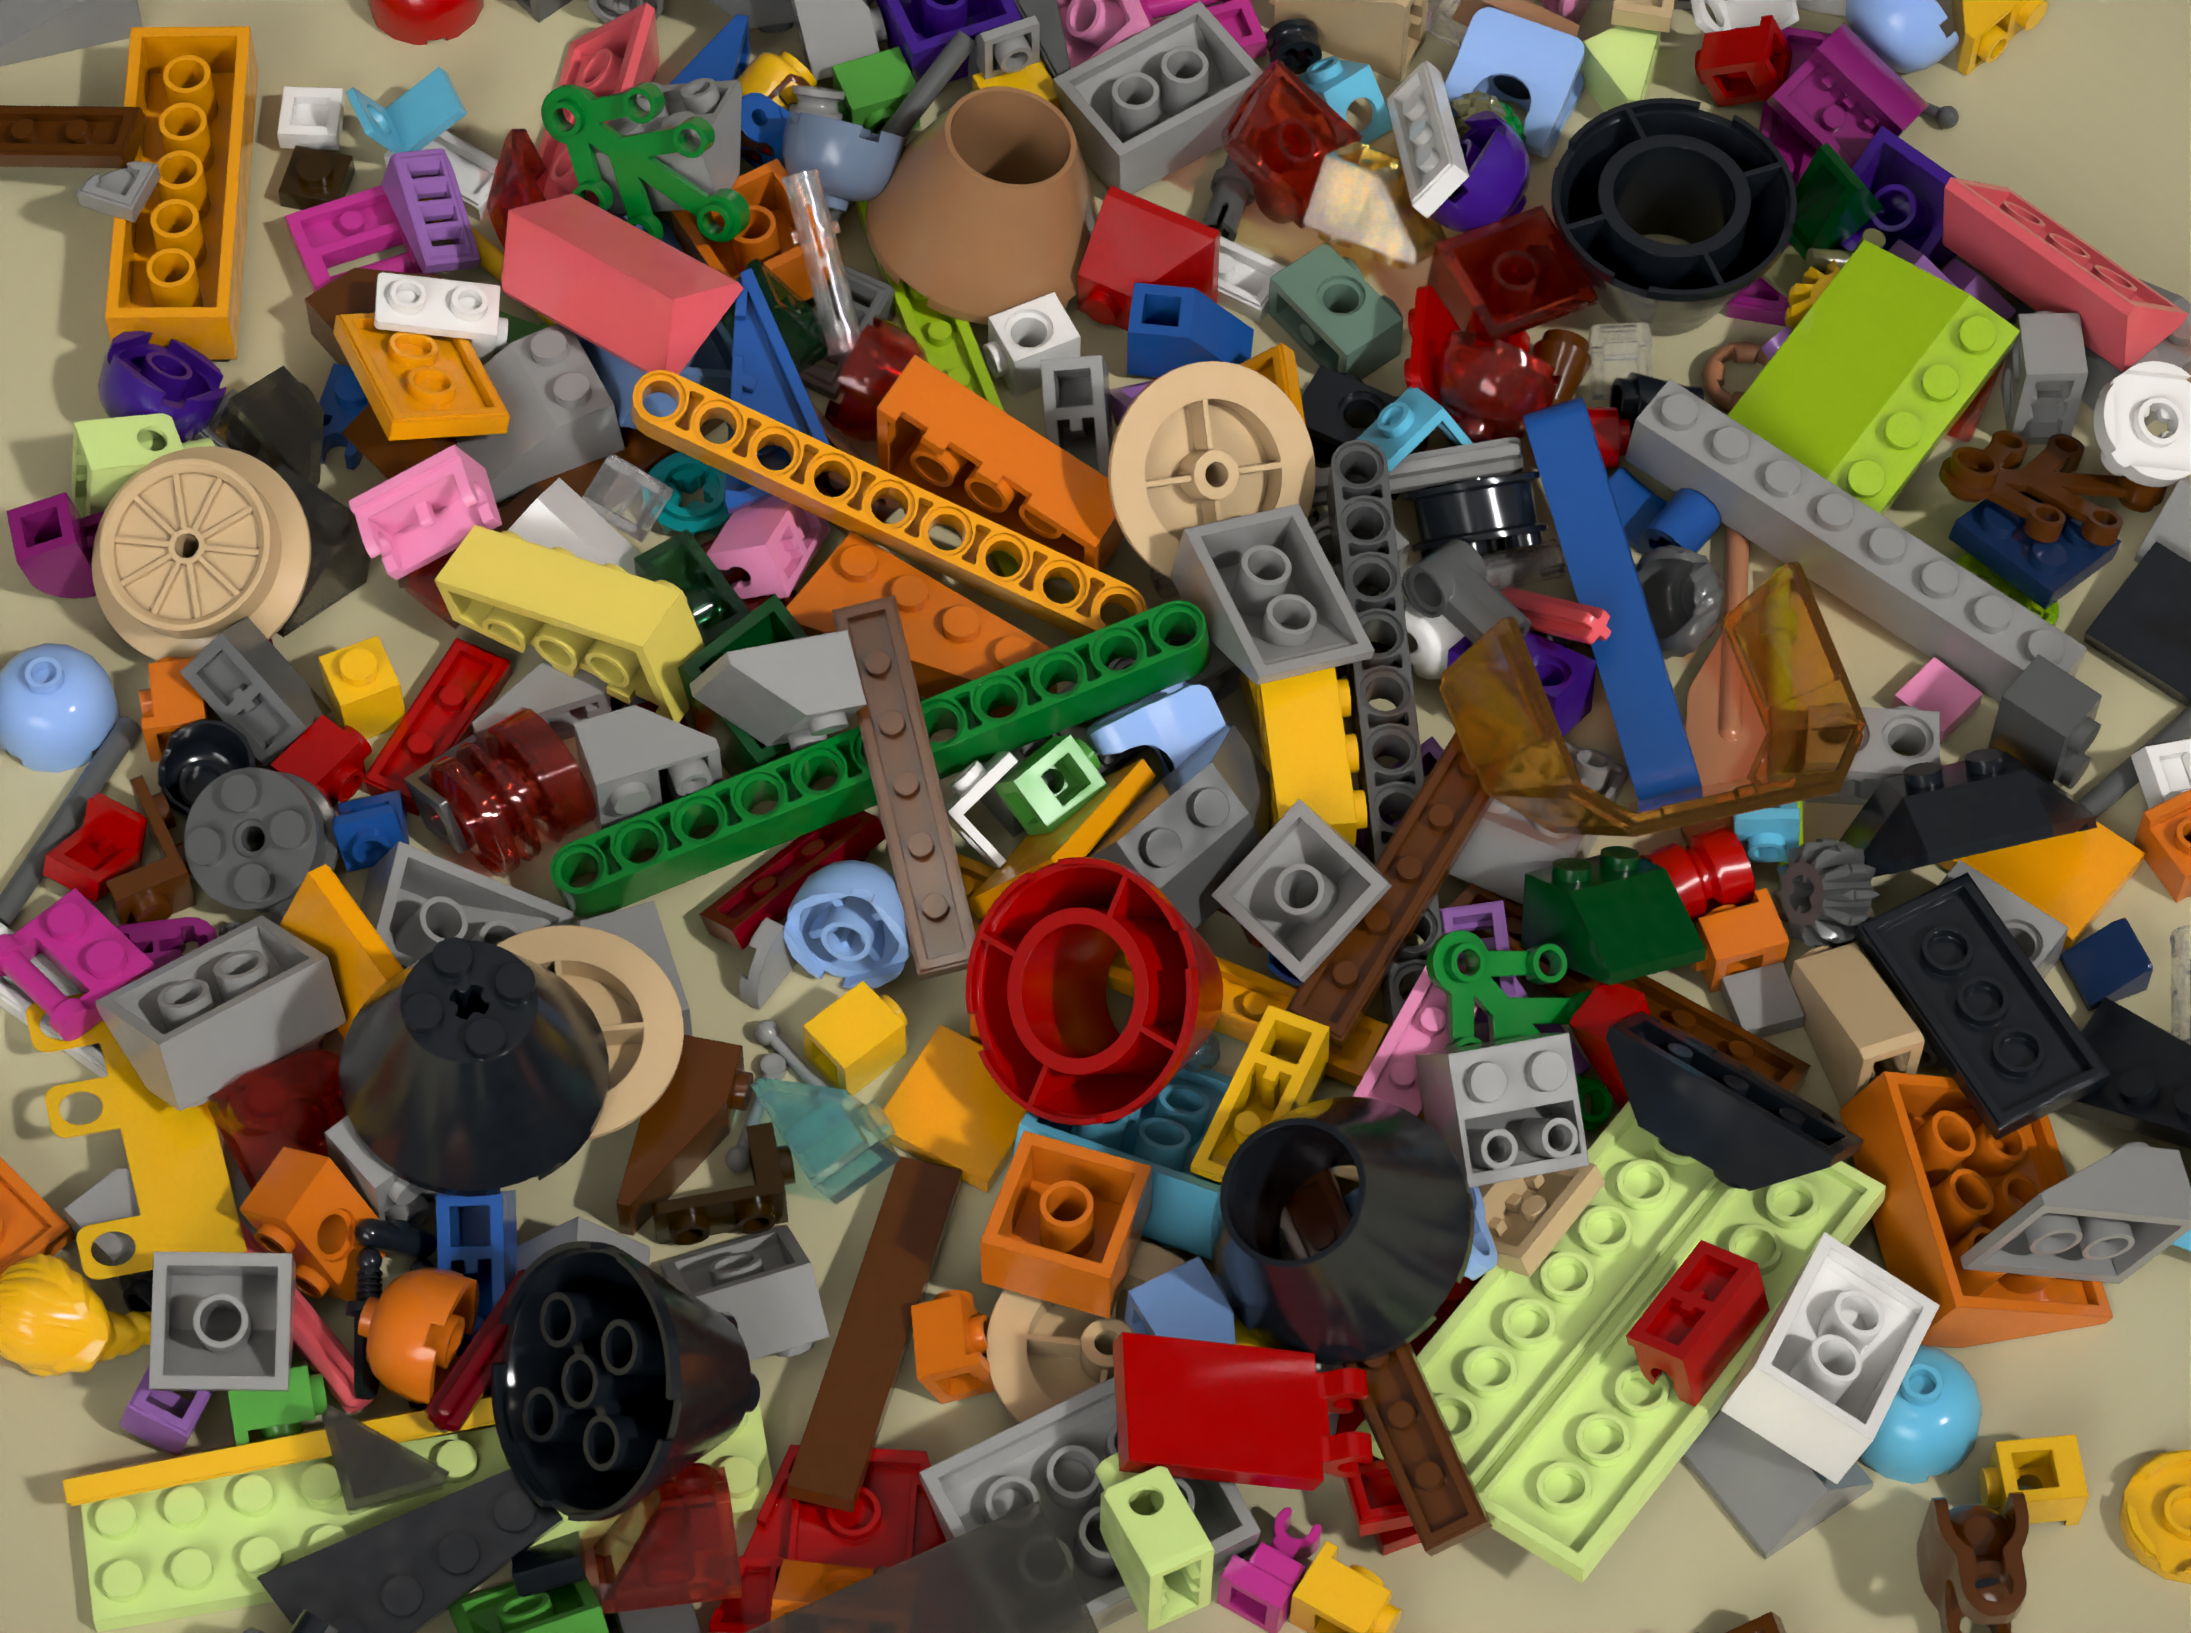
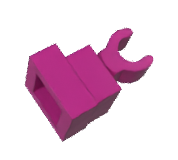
M1290 1507L1284 1508L1277 1514L1273 1527V1540L1270 1546L1261 1542L1248 1562L1234 1554L1220 1575L1217 1603L1269 1633H1278L1290 1616L1292 1594L1306 1572V1566L1297 1561L1310 1557L1317 1551L1322 1531L1320 1524H1315L1311 1528L1310 1533L1304 1538L1296 1539L1286 1533L1292 1515Z

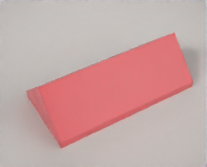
M646 2L570 42L557 87L566 84L581 86L591 91L596 97L627 92L630 87H635L642 82H654L660 62L655 8ZM563 108L566 119L575 125L573 114ZM546 128L522 206L573 194V191L579 186L567 145L555 140ZM587 190L586 196L588 201L599 207L597 195Z
M1950 177L1944 187L1942 244L2035 311L2080 313L2084 345L2124 373L2182 326L2189 314L2008 187Z
M575 194L508 210L501 290L510 298L646 374L650 371L666 370L679 375L744 289L734 279Z

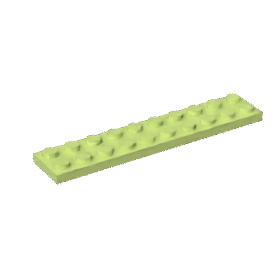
M759 1401L752 1412L745 1413L737 1430L726 1441L625 1512L601 1521L580 1522L568 1520L567 1515L559 1512L564 1522L531 1547L575 1531H579L584 1549L755 1521L773 1484ZM496 1427L395 1443L81 1504L92 1615L96 1631L102 1632L274 1602L257 1579L258 1576L511 1469L502 1450Z

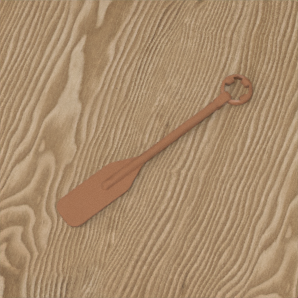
M1750 342L1729 343L1716 349L1706 360L1702 373L1705 391L1714 403L1727 411H1731L1745 393L1735 391L1732 395L1722 389L1725 383L1723 377L1725 366L1723 363L1733 360L1734 363L1754 365L1757 361L1765 367L1769 359L1762 352V345ZM1727 525L1723 579L1726 598L1721 635L1691 683L1686 699L1685 730L1702 783V788L1682 794L1680 827L1682 837L1688 845H1690L1692 835L1722 824L1730 827L1733 831L1734 791H1772L1775 699L1746 635L1750 540Z

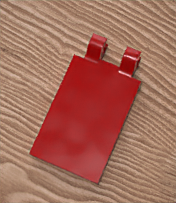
M1122 1332L1113 1342L1119 1471L1143 1473L1157 1466H1165L1172 1477L1314 1491L1324 1481L1323 1473L1343 1478L1357 1477L1359 1475L1358 1462L1371 1463L1373 1461L1371 1434L1350 1431L1330 1435L1329 1412L1351 1414L1354 1411V1399L1365 1400L1368 1397L1367 1373L1365 1370L1340 1368L1327 1372H1316L1315 1353Z

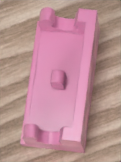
M455 444L348 501L351 511L355 514L367 553L371 558L381 554L387 574L396 581L457 549L474 525L490 530L502 525L486 469Z
M772 496L733 512L706 553V557L712 569L729 570L732 567H740L749 573L751 580H739L733 583L728 590L730 595L746 599L776 594L779 599L787 598L827 537L830 529L825 519L776 496Z

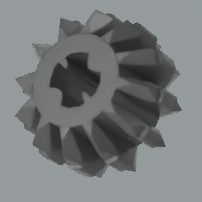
M1833 838L1816 839L1815 842H1807L1800 847L1789 849L1788 863L1777 867V872L1782 880L1781 888L1773 892V894L1781 899L1782 906L1778 915L1780 920L1788 922L1789 938L1805 942L1806 946H1815L1816 948L1831 946L1833 949L1837 945H1846V943L1856 940L1857 926L1875 917L1871 908L1872 899L1881 895L1872 890L1871 880L1876 868L1864 864L1865 856L1863 849L1847 845L1846 842H1837V839Z

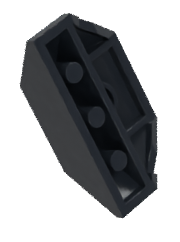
M1989 748L1972 751L1965 755V761L1943 766L1933 762L1913 764L1903 770V775L1883 779L1838 842H1846L1847 845L1863 849L1865 856L1864 864L1876 868L1873 877L2075 833L2076 831L2097 828L2095 815L2075 797L2008 752Z
M1643 1011L1609 1027L1606 1040L1638 1126L1658 1137L1659 1143L1666 1150L1677 1155L1690 1156L1713 1170L1715 1177L1728 1186L1748 1191L1756 1190L1829 1168L1860 1150L1863 1139L1847 1130L1846 1126L1828 1113L1719 1050L1682 1031L1665 1027L1660 1024L1661 1021Z

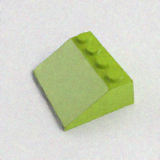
M1864 239L1727 416L1884 516L2011 352L2020 330L1969 293Z

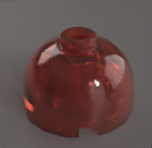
M878 315L873 318V326L867 324L853 347L837 383L841 384L839 392L844 394V397L840 404L829 400L824 416L840 434L863 442H877L878 405L914 355L929 363L925 349L915 336L899 325Z
M1457 330L1447 333L1435 367V392L1444 409L1459 419L1458 425L1468 437L1484 442L1490 441L1493 434L1503 436L1517 435L1526 431L1523 420L1524 415L1551 406L1562 381L1561 375L1552 376L1555 369L1552 365L1525 350L1495 339L1493 347H1479L1473 345L1477 333Z

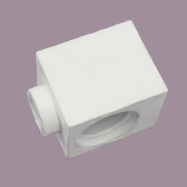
M1055 292L988 317V343L983 345V355L992 376L995 379L1003 377L1013 396L1017 397L1042 387L1040 360L1080 357L1081 336Z

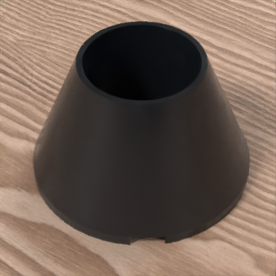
M1676 98L1639 100L1620 105L1596 116L1580 128L1569 140L1568 149L1559 161L1557 168L1555 167L1553 175L1551 205L1555 224L1594 295L1611 318L1628 329L1646 335L1674 336L1690 332L1702 326L1762 277L1777 262L1788 245L1793 231L1797 209L1796 189L1792 174L1779 150L1762 132L1746 120L1734 115L1731 121L1719 115L1699 110L1701 102ZM1642 235H1668L1687 241L1690 244H1665Z
M1334 1097L1311 1102L1285 1113L1254 1132L1239 1146L1230 1159L1221 1182L1211 1224V1253L1215 1274L1218 1276L1229 1304L1237 1318L1250 1332L1273 1348L1315 1353L1316 1364L1345 1365L1372 1360L1399 1349L1425 1331L1437 1319L1434 1314L1449 1295L1455 1282L1461 1283L1467 1269L1474 1238L1473 1200L1467 1178L1454 1152L1435 1130L1416 1115L1386 1101L1366 1097ZM1338 1166H1356L1359 1178L1358 1203L1355 1213L1342 1235L1329 1247L1313 1256L1298 1260H1283L1279 1243L1281 1216L1296 1189L1310 1177L1326 1169Z

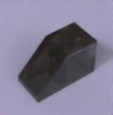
M283 365L232 396L214 432L230 449L251 455L276 471L296 494L305 513L320 483L324 409L318 404L312 391L305 384L298 382Z

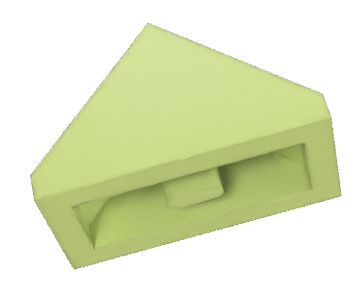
M1617 25L1582 42L1585 46L1584 60L1579 71L1584 77V87L1604 112L1626 103L1645 100L1659 49L1660 31Z

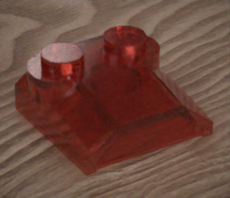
M1279 59L1272 62L1246 90L1221 133L1223 149L1254 183V197L1260 211L1275 223L1287 224L1293 221L1300 229L1316 221L1362 139V136Z
M322 1049L308 1050L248 1072L212 1095L207 1107L251 1191L283 1147L329 1157L325 1132L348 1115L341 1096L339 1082L341 1057L337 1054Z

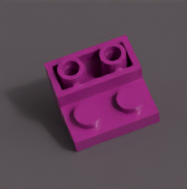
M1845 23L1841 24L1766 102L1816 151L1819 146L1829 143L1851 169L1881 126L1899 137L1929 106L1911 86Z

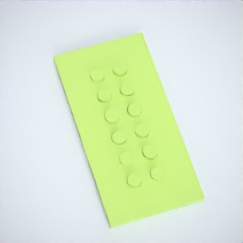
M1628 1101L1587 1150L1589 1163L1597 1165L1605 1184L1532 1276L1527 1277L1496 1265L1485 1273L1417 1356L1422 1371L1492 1523L1491 1528L1580 1583H1583L1720 1410L1745 1361L1821 1235L1825 1232L1848 1247L1885 1201V1185L1840 1161L1829 1168L1756 1190L1748 1191L1746 1189L1734 1188L1719 1181L1712 1169L1692 1157L1677 1155L1662 1147L1658 1137L1638 1126ZM1703 1240L1758 1263L1770 1311L1697 1406L1694 1407L1679 1400L1673 1388L1674 1382L1672 1378L1664 1371H1662L1661 1377L1654 1385L1644 1377L1639 1367L1635 1349L1628 1344L1626 1335L1697 1244ZM1365 1418L1355 1431L1371 1434L1373 1456L1384 1460Z

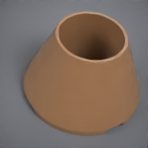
M996 86L978 89L964 95L905 146L889 183L882 193L867 202L866 230L877 260L897 285L902 283L903 280L913 289L929 298L927 302L928 307L942 314L967 322L988 325V317L1055 292L1063 308L1066 309L1068 301L1077 295L1078 272L1099 211L1075 133L1064 114L1051 102L1037 94L1019 88Z

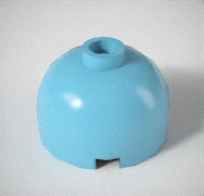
M1920 1344L1873 1442L1859 1457L1862 1462L1885 1478L1910 1484L1927 1482L1929 1476L1941 1475L1949 1470L1948 1474L1959 1469L1974 1449L1982 1416V1405L1976 1382L1963 1364L1939 1348Z

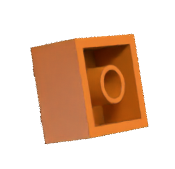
M774 159L739 176L731 189L740 193L747 201L750 208V221L746 229L730 241L716 242L708 239L700 232L696 216L687 210L671 211L676 239L684 253L735 281L737 277H740L741 272L752 268L773 317L827 291L839 273L834 239L778 159ZM711 211L716 223L724 228L725 222L723 217L718 212ZM735 301L723 316L732 332L734 331Z
M1023 1130L980 1241L982 1283L1110 1319L1152 1208V1166Z

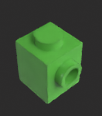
M899 46L832 66L833 89L845 92V99L840 100L837 104L838 112L843 114L842 121L862 125L863 128L869 129L871 133L875 134L881 131L916 85ZM920 119L912 129L920 127Z

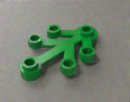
M642 82L627 92L596 97L584 87L566 84L555 88L547 94L541 107L542 121L548 133L555 140L567 145L579 185L573 191V194L588 201L586 191L594 192L599 199V207L605 211H608L613 204V191L601 179L594 146L610 157L628 218L626 222L635 227L636 224L643 226L648 231V234L659 240L663 237V227L660 220L653 215L643 182L645 181L696 216L700 232L708 239L716 242H727L746 229L750 221V208L740 193L732 189L721 188L709 195L654 157L679 152L687 158H696L712 147L715 140L713 127L707 120L694 116L678 126L624 136L604 123L605 121L627 116L635 123L645 124L657 117L664 109L665 99L662 91L656 85ZM637 94L643 95L648 99L650 111L640 108L637 103ZM563 108L573 114L575 125L566 119ZM687 129L697 132L701 140L700 146L694 145L689 141ZM711 211L718 212L723 217L725 222L724 228L716 223Z
M1458 930L1440 936L1431 947L1426 959V969L1430 980L1436 987L1447 994L1448 1043L1444 1050L1483 1043L1480 1039L1474 1037V1001L1488 1016L1490 1042L1540 1033L1533 1024H1568L1571 1027L1570 1019L1580 1008L1582 1002L1593 991L1575 992L1568 998L1508 997L1491 978L1526 976L1530 982L1539 985L1555 983L1561 980L1567 970V958L1564 951L1555 944L1535 945L1526 951H1488L1483 941L1477 935L1469 931ZM1461 952L1466 959L1465 975L1461 973L1457 966V958ZM1542 953L1548 957L1550 962V969L1547 975L1543 974L1539 967V958ZM1575 1072L1584 1131L1597 1129L1605 1123L1612 1108L1611 1096L1601 1082L1593 1078H1581ZM1587 1093L1592 1103L1590 1115L1585 1111L1583 1105L1584 1097Z

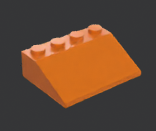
M1883 1071L1839 1110L1843 1125L1846 1126L1847 1130L1863 1139L1860 1150L1852 1155L1856 1169L1886 1186L1885 1201L1871 1219L1887 1272L1940 1305L1921 1345L1965 1348L2106 1324L2113 1318L2102 1282L1963 1269L1960 1257L2039 1193L2068 1178L2048 1115L1995 1140L1952 1077Z

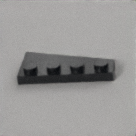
M2105 997L2081 1033L2110 1072L2108 1085L2057 1111L2191 1149V1045Z
M508 1469L260 1575L257 1579L292 1626L305 1608L339 1629L338 1633H417L506 1566L512 1559L564 1522V1520L553 1507H541L522 1488L512 1470Z

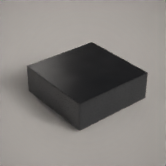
M579 1531L529 1547L512 1559V1576L519 1596H530L583 1581V1578H586L585 1549Z

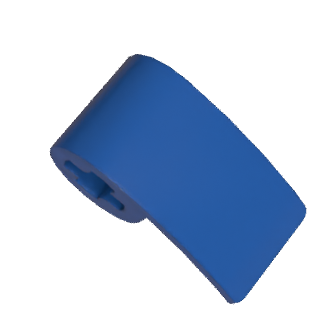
M1624 467L1618 468L1609 479L1628 543L1641 554L1654 551L1657 547L1665 545L1678 546L1698 553L1720 527L1722 521L1720 512L1715 504L1699 491L1681 488L1666 502L1654 494Z

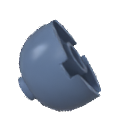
M789 111L783 135L782 155L786 171L795 184L814 192L811 204L847 212L849 201H871L882 193L893 176L907 139L881 131L880 135L871 133V130L863 128L862 125L803 112L799 114Z

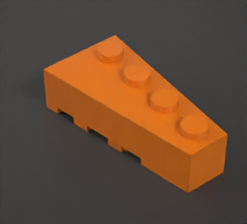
M914 355L878 405L877 453L879 469L1100 572L1124 538L1111 504L1108 477L918 356Z
M853 531L849 533L786 607L808 637L837 632L832 610L895 595L918 694L920 697L927 699L1052 649ZM1057 684L1053 685L1048 692L1056 694ZM1010 705L999 706L992 710L989 716L992 718L1007 717L1014 712L1016 707Z

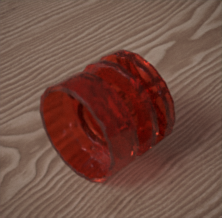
M521 707L488 728L484 735L489 755L477 745L466 742L456 751V759L444 756L433 763L429 769L434 791L448 801L469 850L493 875L503 879L519 868L521 865L520 858L530 862L539 856L542 850L537 830L549 840L559 843L592 822L597 816L593 795L577 762L548 723L532 709Z

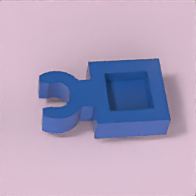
M333 363L316 410L318 426L322 428L314 436L313 449L316 463L324 464L330 449L338 446L345 447L347 469L354 470L361 462L362 453L341 432L361 413L369 402L349 366Z

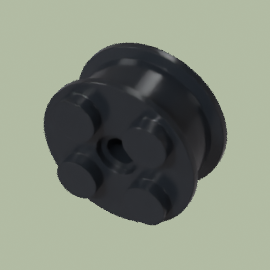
M1539 471L1495 477L1494 475L1446 483L1445 486L1403 493L1404 500L1414 501L1420 542L1412 546V551H1420L1421 558L1423 559L1447 542L1455 539L1467 542L1479 554L1543 544L1541 532L1547 531L1548 525L1537 522L1531 482L1540 478Z

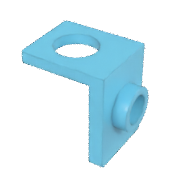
M1337 56L1327 57L1313 63L1307 68L1305 73L1284 85L1290 97L1322 102L1345 154H1353L1393 129L1388 108L1369 64L1341 60ZM1365 98L1371 105L1372 119L1366 129L1354 132L1347 124V109L1355 99Z
M440 67L431 72L387 108L382 107L354 87L346 92L365 134L394 154L423 149L467 114L448 73Z
M1411 386L1395 402L1386 406L1378 418L1357 438L1358 440L1369 441L1381 449L1387 460L1388 472H1391L1436 427L1457 446L1473 443L1443 406L1418 387L1412 389Z
M1796 791L1733 792V832L1741 842L1749 862H1788L1789 849L1799 847L1800 809L1797 808Z

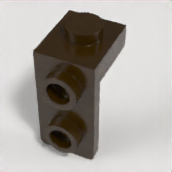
M772 1122L746 1126L754 1185L665 1200L652 1204L657 1243L673 1242L677 1245H693L706 1240L711 1235L733 1231L756 1234L769 1230L775 1224L788 1222L784 1185L796 1184L790 1146L789 1144L777 1146Z

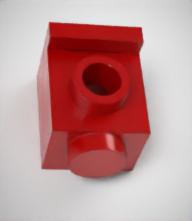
M1773 15L1761 16L1760 26L1705 33L1702 49L1698 50L1695 55V71L1699 82L1707 86L1718 107L1767 101L1788 79L1793 52Z
M322 714L270 764L272 771L290 773L306 779L325 795L333 808L338 802L349 800L359 790L366 774L364 760L372 753V748L364 736L356 729L348 725L341 728Z

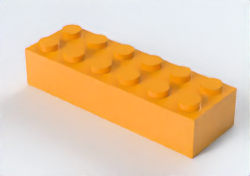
M250 26L131 27L124 107H140L146 115L148 121L135 161L158 164L161 178L135 223L114 217L105 320L111 342L114 337L122 332L145 331L153 333L149 341L151 344L168 348L171 339H175L205 355L209 360L237 359L258 84V66Z

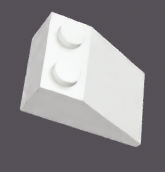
M1824 1232L1745 1361L1720 1410L1827 1479L1838 1484L1873 1442L1940 1305Z

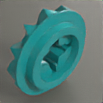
M682 452L662 459L651 469L643 487V498L649 519H655L660 523L665 534L673 530L683 532L689 540L698 532L709 531L716 535L720 525L728 521L732 513L727 515L724 508L726 473ZM704 486L705 502L702 503L701 501L694 500L688 506L685 505L682 508L681 492L693 494L698 488L701 489Z

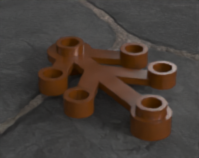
M2001 430L1993 434L1990 444L1983 450L1975 447L1955 449L1952 456L1943 461L1939 471L1941 482L1955 498L1965 502H1979L1982 499L1993 501L2025 518L2024 532L2032 539L2043 543H2053L2059 539L2066 521L2064 514L2066 513L2083 522L2080 532L2086 540L2099 546L2114 545L2123 525L2121 516L2109 508L2098 507L2077 495L2117 497L2119 502L2127 509L2146 513L2163 501L2168 486H2144L2129 480L2124 475L2072 473L2078 469L2085 448L2079 440L2065 434L2052 435L2046 448L2021 470L2016 469L2022 465L2028 443L2017 433ZM2020 492H2026L2045 503H2038Z

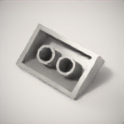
M1201 1L1053 78V88L1073 128L1086 162L1108 188L1114 186L1130 194L1144 189L1232 141L1233 135L1237 130L1245 128L1253 130L1267 122L1268 76Z
M263 915L95 1001L98 1013L146 1088L178 1111L206 1103L213 1097L215 1092L242 1078L262 1073L275 1060L298 1048H305L318 1043L326 1033L347 1023L328 956Z

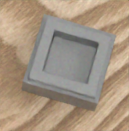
M1783 962L1722 978L1720 991L1734 1024L1760 1038L1803 1026L1805 1015Z

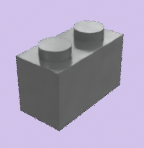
M2038 654L2002 695L1988 749L2006 751L2061 788L2063 785L2068 789H2072L2084 775L2091 761V758L2085 752L2093 743L2101 728V724L2096 722L2095 718L2102 695Z

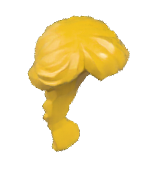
M39 1253L9 1266L0 1275V1355L6 1360L19 1364L23 1369L28 1370L30 1374L45 1377L48 1375L61 1376L69 1372L87 1373L97 1362L111 1360L118 1355H131L142 1345H150L151 1312L132 1311L123 1315L119 1312L107 1311L102 1299L89 1286L84 1276L73 1271L67 1260L62 1257Z

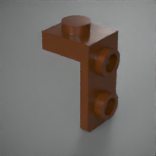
M142 775L130 779L138 812L147 818V831L160 860L106 881L113 909L120 925L166 920L172 914L196 905L190 880L195 878L186 860L184 841L175 845L168 831L176 827L170 806L162 791L151 795Z

